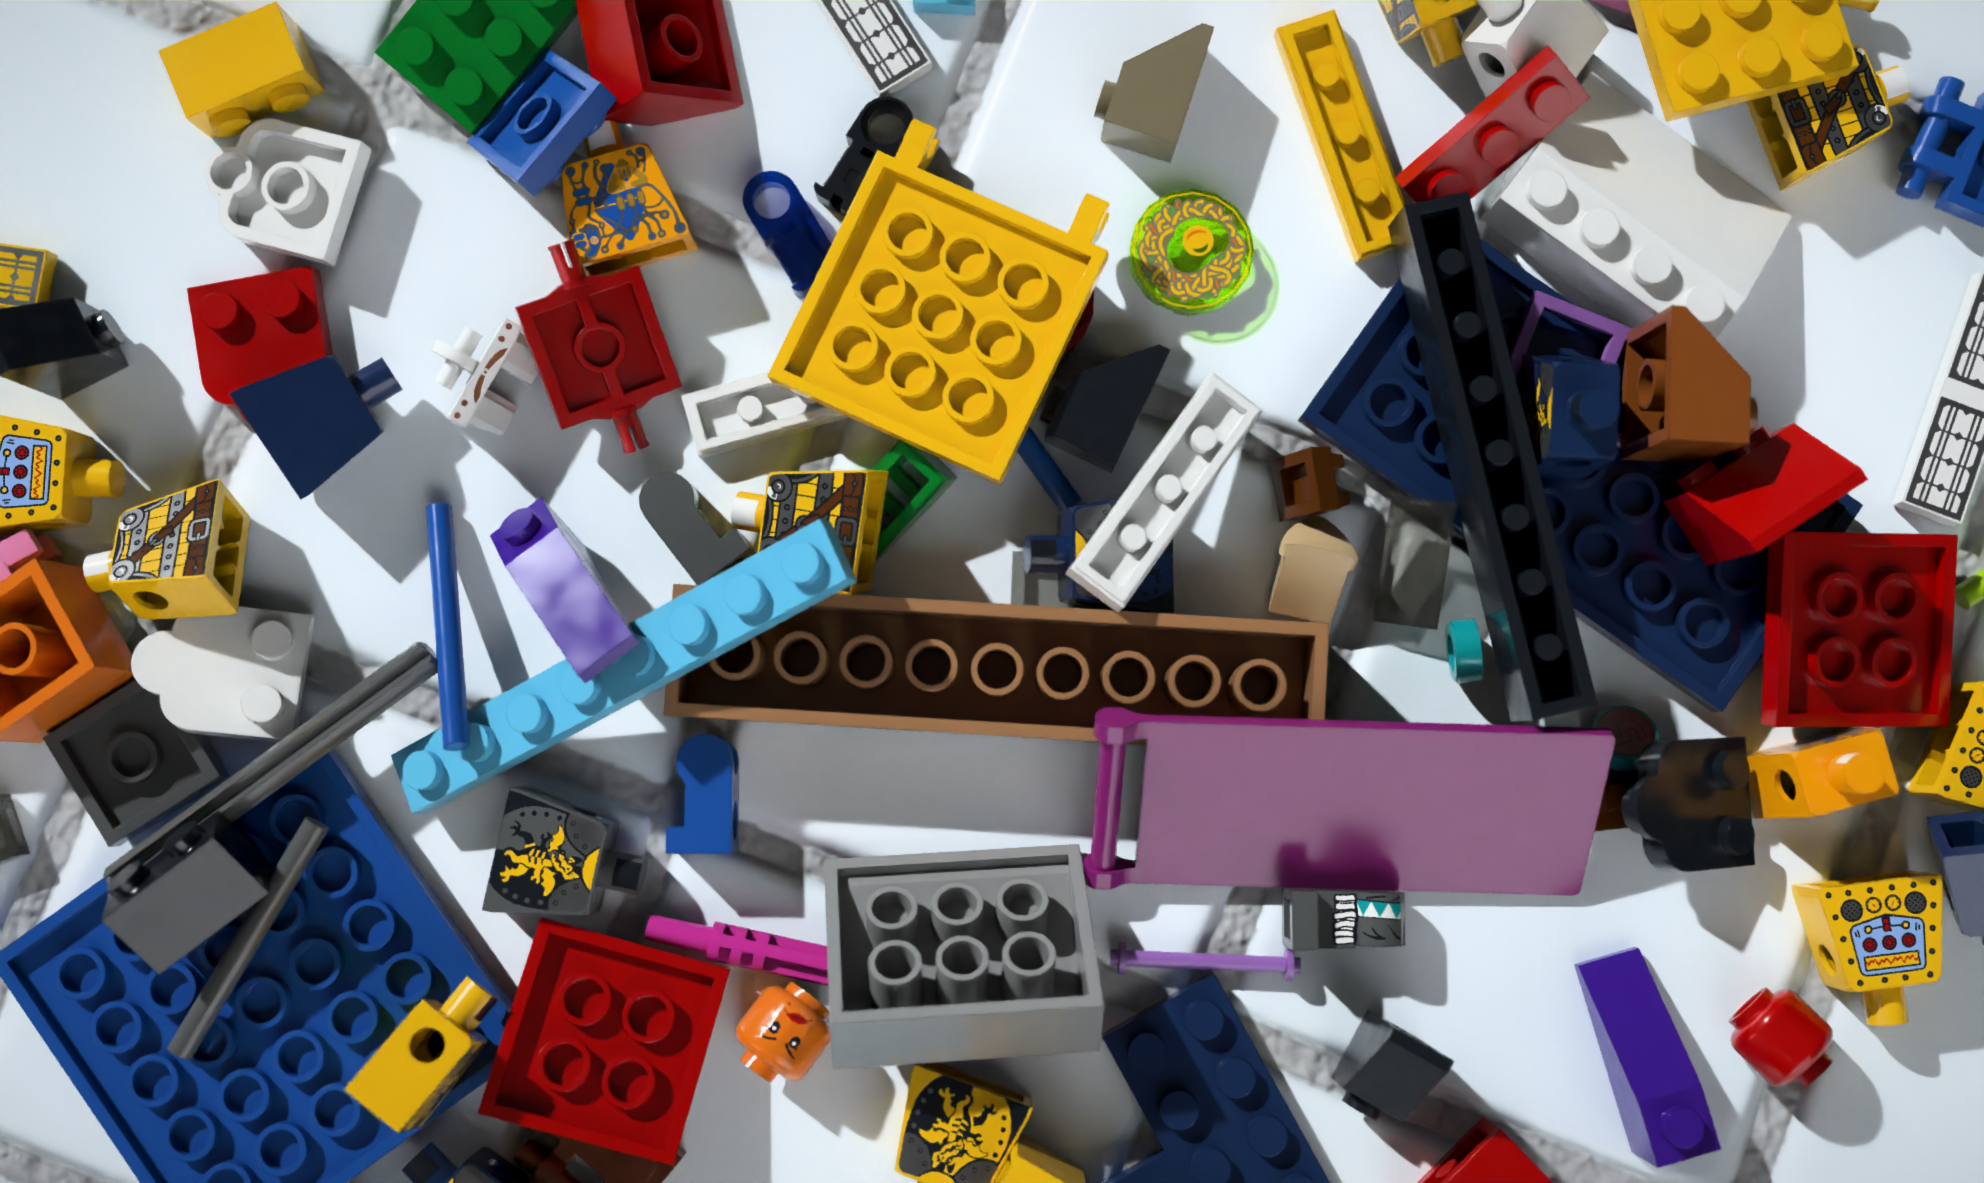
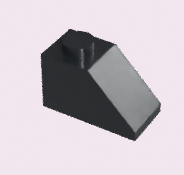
M74 297L0 309V377L63 400L129 366L119 346L125 342L123 332L108 311L105 309L98 310Z
M1158 344L1073 374L1066 390L1054 386L1039 418L1040 421L1049 424L1044 442L1112 473L1170 349Z
M1367 1009L1331 1078L1343 1089L1347 1090L1342 1101L1355 1110L1376 1121L1382 1111L1402 1121L1449 1073L1455 1061L1418 1037Z

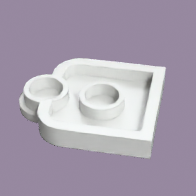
M261 119L250 124L243 131L237 146L221 148L210 156L205 166V180L211 195L218 201L217 214L219 222L229 234L249 245L335 267L372 149L360 140L277 119Z
M241 606L238 607V613L231 615L177 618L172 631L155 632L145 637L137 645L131 660L132 673L136 681L145 690L160 695V706L163 714L173 725L182 731L192 734L279 742L297 729L315 620L311 614Z

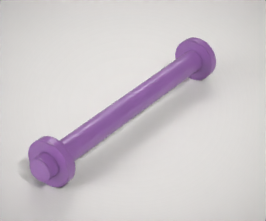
M1119 941L1118 950L1111 949L1110 966H1117L1118 974H1125L1126 966L1283 973L1284 981L1292 982L1294 973L1300 974L1301 958L1294 957V952L1291 949H1285L1283 957L1126 950V942Z

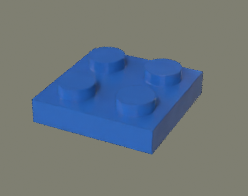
M546 48L467 143L504 174L536 197L544 186L551 184L560 176L565 167L566 160L584 138L594 134L602 126L606 118V112L615 103L617 98L601 82Z

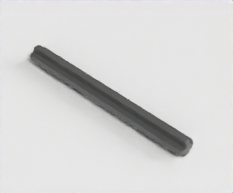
M415 642L109 865L103 874L107 884L109 885L111 880L129 864L140 861L145 865L164 851L162 846L169 836L189 821L195 820L200 824L216 811H219L230 823L236 821L438 673L435 652L425 642Z

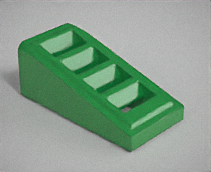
M900 440L896 442L872 470L889 471L887 481L891 479L912 500L905 507L886 489L883 509L894 520L889 526L881 521L876 562L926 513L958 478L938 457ZM908 460L929 480L924 487L917 483L902 468Z

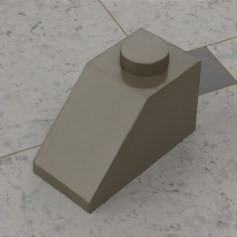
M1201 23L1123 62L1117 83L1105 80L1095 109L1094 117L1104 120L1100 141L1171 163L1215 27Z

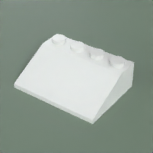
M1591 71L1581 83V86L1591 98L1533 147L1480 219L1626 326L1635 328L1672 305L1686 306L1717 340L1748 297L1793 216Z

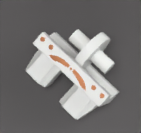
M508 318L502 320L479 361L471 356L483 336L466 326L454 347L439 339L435 340L430 350L446 360L434 380L436 383L452 390L463 370L471 374L449 411L447 419L462 427H466L470 423L479 429L503 435L518 406L488 390L499 369H502L531 385L539 373L526 338L520 335L522 331L520 325Z

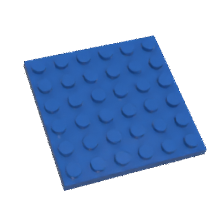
M335 749L328 752L231 823L272 864L271 874L305 817H311L329 827V831L191 1060L173 1055L168 1051L167 1047L251 907L161 974H158L101 921L109 894L107 891L108 884L102 878L0 951V977L140 1183H348L488 1081L512 1003ZM469 976L498 999V1002L475 1029L488 1042L423 1126L397 1133L344 1089L417 1004L423 999L437 1000L444 1004L465 977ZM436 1030L429 1039V1050L438 1059L445 1049V1040L443 1035Z

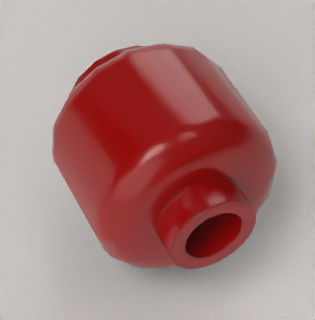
M1764 987L1746 1001L1728 1021L1735 1028L1730 1038L1733 1049L1763 1079L1773 1086H1783L1796 1079L1802 1086L1806 1087L1821 1076L1833 1062L1825 1053L1833 1038L1832 1028L1792 990L1782 989L1772 993L1767 987Z

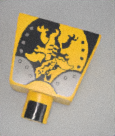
M469 976L465 977L444 1004L437 1000L423 999L344 1090L397 1133L422 1127L488 1042L475 1029L498 1002V999ZM436 1030L443 1035L445 1040V1049L438 1059L429 1050V1039Z
M939 1062L913 1064L894 1171L900 1175L917 1180V1183H993L1030 1118L1033 1109L1031 1096Z

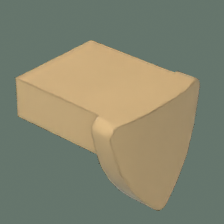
M1314 516L1296 523L1286 532L1282 539L1278 552L1282 557L1269 596V611L1313 622L1329 623L1331 625L1348 572L1355 571L1359 558L1351 542L1335 525L1324 517Z

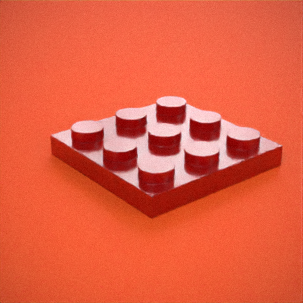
M1789 531L1768 545L1761 724L1773 727H1949L1958 535Z
M541 917L477 1114L673 1166L730 969Z

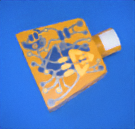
M604 121L594 134L584 138L583 141L588 159L567 164L561 176L568 240H575L574 243L586 276H606L633 266L640 267L699 250L697 241L648 144L640 143L625 148L618 123L615 121Z
M1847 727L1747 754L1750 768V804L1753 818L1815 817L1899 794L1898 782L1884 736L1880 729ZM1782 770L1790 775L1795 785L1788 796L1781 784Z

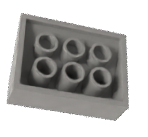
M1080 844L824 859L829 1021L833 1070L1100 1051L1104 1000Z

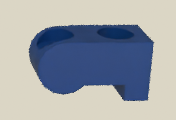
M707 733L694 735L683 743L678 750L676 758L677 772L685 783L684 825L666 827V854H732L738 851L739 840L738 752L732 742L723 736Z

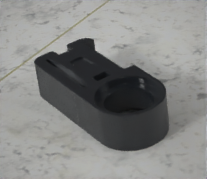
M884 96L875 98L864 106L846 134L849 147L846 148L823 184L824 186L816 182L814 183L816 197L821 204L845 218L877 150L892 157L896 156L907 128L913 120L912 112L904 102L894 97ZM882 114H893L899 117L905 125L901 138L891 144H882L875 141L869 134V127L876 117Z

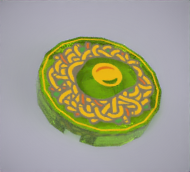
M1190 189L1168 193L1147 207L1134 226L1128 257L1132 278L1145 298L1157 306L1161 305L1167 310L1174 311L1173 313L1189 317L1213 313L1232 301L1250 275L1255 251L1251 229L1235 206L1218 194Z

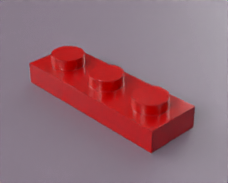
M1547 45L1400 172L1395 179L1415 203L1468 191L1471 200L1591 97L1559 56Z

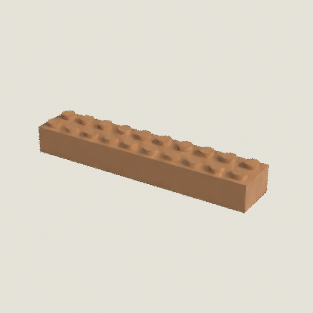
M673 584L672 600L699 585ZM833 594L666 684L663 715L1100 742L1093 734L1096 712L1105 707H1122L1132 712L1146 715L1325 720L1329 623L1120 611L1117 613L1114 610ZM1137 739L1126 744L1145 745L1146 739Z

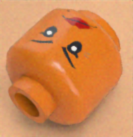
M791 981L785 989L780 986H768L762 991L735 1029L737 1040L747 1049L740 1058V1061L769 1084L772 1083L777 1074L791 1081L801 1080L831 1042L830 1025L826 1021L829 1017V1010Z

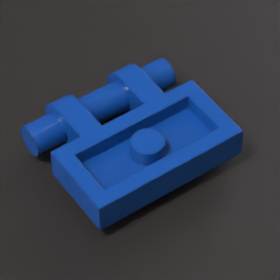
M1943 76L1939 79L1934 94L1926 97L1917 116L1921 127L1913 146L1906 147L1898 164V170L1902 175L1895 192L1903 198L1919 199L1922 196L1927 180L1942 184L1943 186L1934 207L1984 228V93L1977 97L1974 107L1960 102L1959 99L1965 83L1953 76ZM1947 130L1962 135L1954 157L1939 152Z

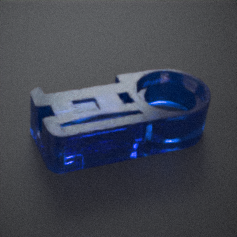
M777 171L759 173L751 178L745 186L743 192L744 209L765 247L771 245V250L793 284L792 289L795 296L803 299L806 297L828 253L831 242L795 183L787 175ZM776 187L784 190L790 196L789 208L778 218H765L755 210L756 198L763 190Z

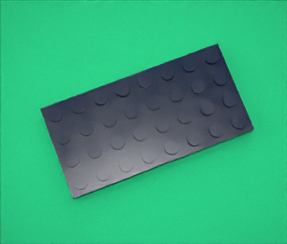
M1481 240L1508 351L1510 352L1533 291L1538 290L1568 303H1573ZM1399 276L1297 421L1465 538ZM1543 310L1526 354L1588 356L1601 359L1609 336ZM1623 348L1617 360L1621 371L1618 433H1621ZM1521 368L1516 378L1519 393L1521 391ZM1617 447L1614 461L1584 478L1540 477L1575 616L1712 713L1723 712L1764 652L1768 546L1754 554L1705 565L1663 503L1682 490L1676 480L1705 461L1697 464L1672 463V465H1666L1655 461L1620 460L1621 448ZM1731 450L1710 459H1712L1717 467L1735 454ZM1846 494L1791 531L1845 532L1863 507V504Z

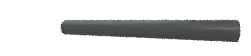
M305 817L271 874L269 893L252 905L169 1043L167 1049L173 1055L186 1060L193 1058L329 831V827L311 817Z

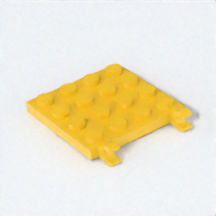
M913 118L895 157L877 150L767 377L774 384L1001 486L1108 261L1109 251L1095 244L1102 235L1110 217V213H1107L1110 203L1086 193L1068 233L924 171L933 160L940 140L934 138L937 132L936 127Z

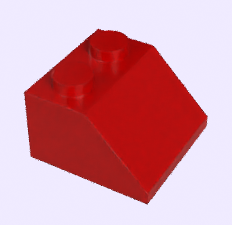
M722 0L576 1L590 75L601 82L617 98L615 103L606 112L605 121L655 126L737 109L744 104Z
M1795 423L1773 432H1769L1765 424L1755 428L1750 436V444L1732 450L1735 455L1716 467L1712 459H1709L1679 477L1676 481L1682 490L1663 503L1707 566L1759 552L1867 481L1868 477L1859 466Z

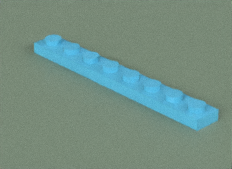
M820 518L630 623V626L640 643L586 684L577 676L567 659H564L468 712L469 748L460 751L444 750L442 728H439L392 754L391 758L412 814L429 813L856 583V577L832 523Z

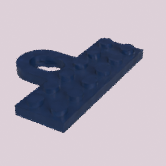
M1213 972L1101 1034L1163 1148L1103 1183H1330Z

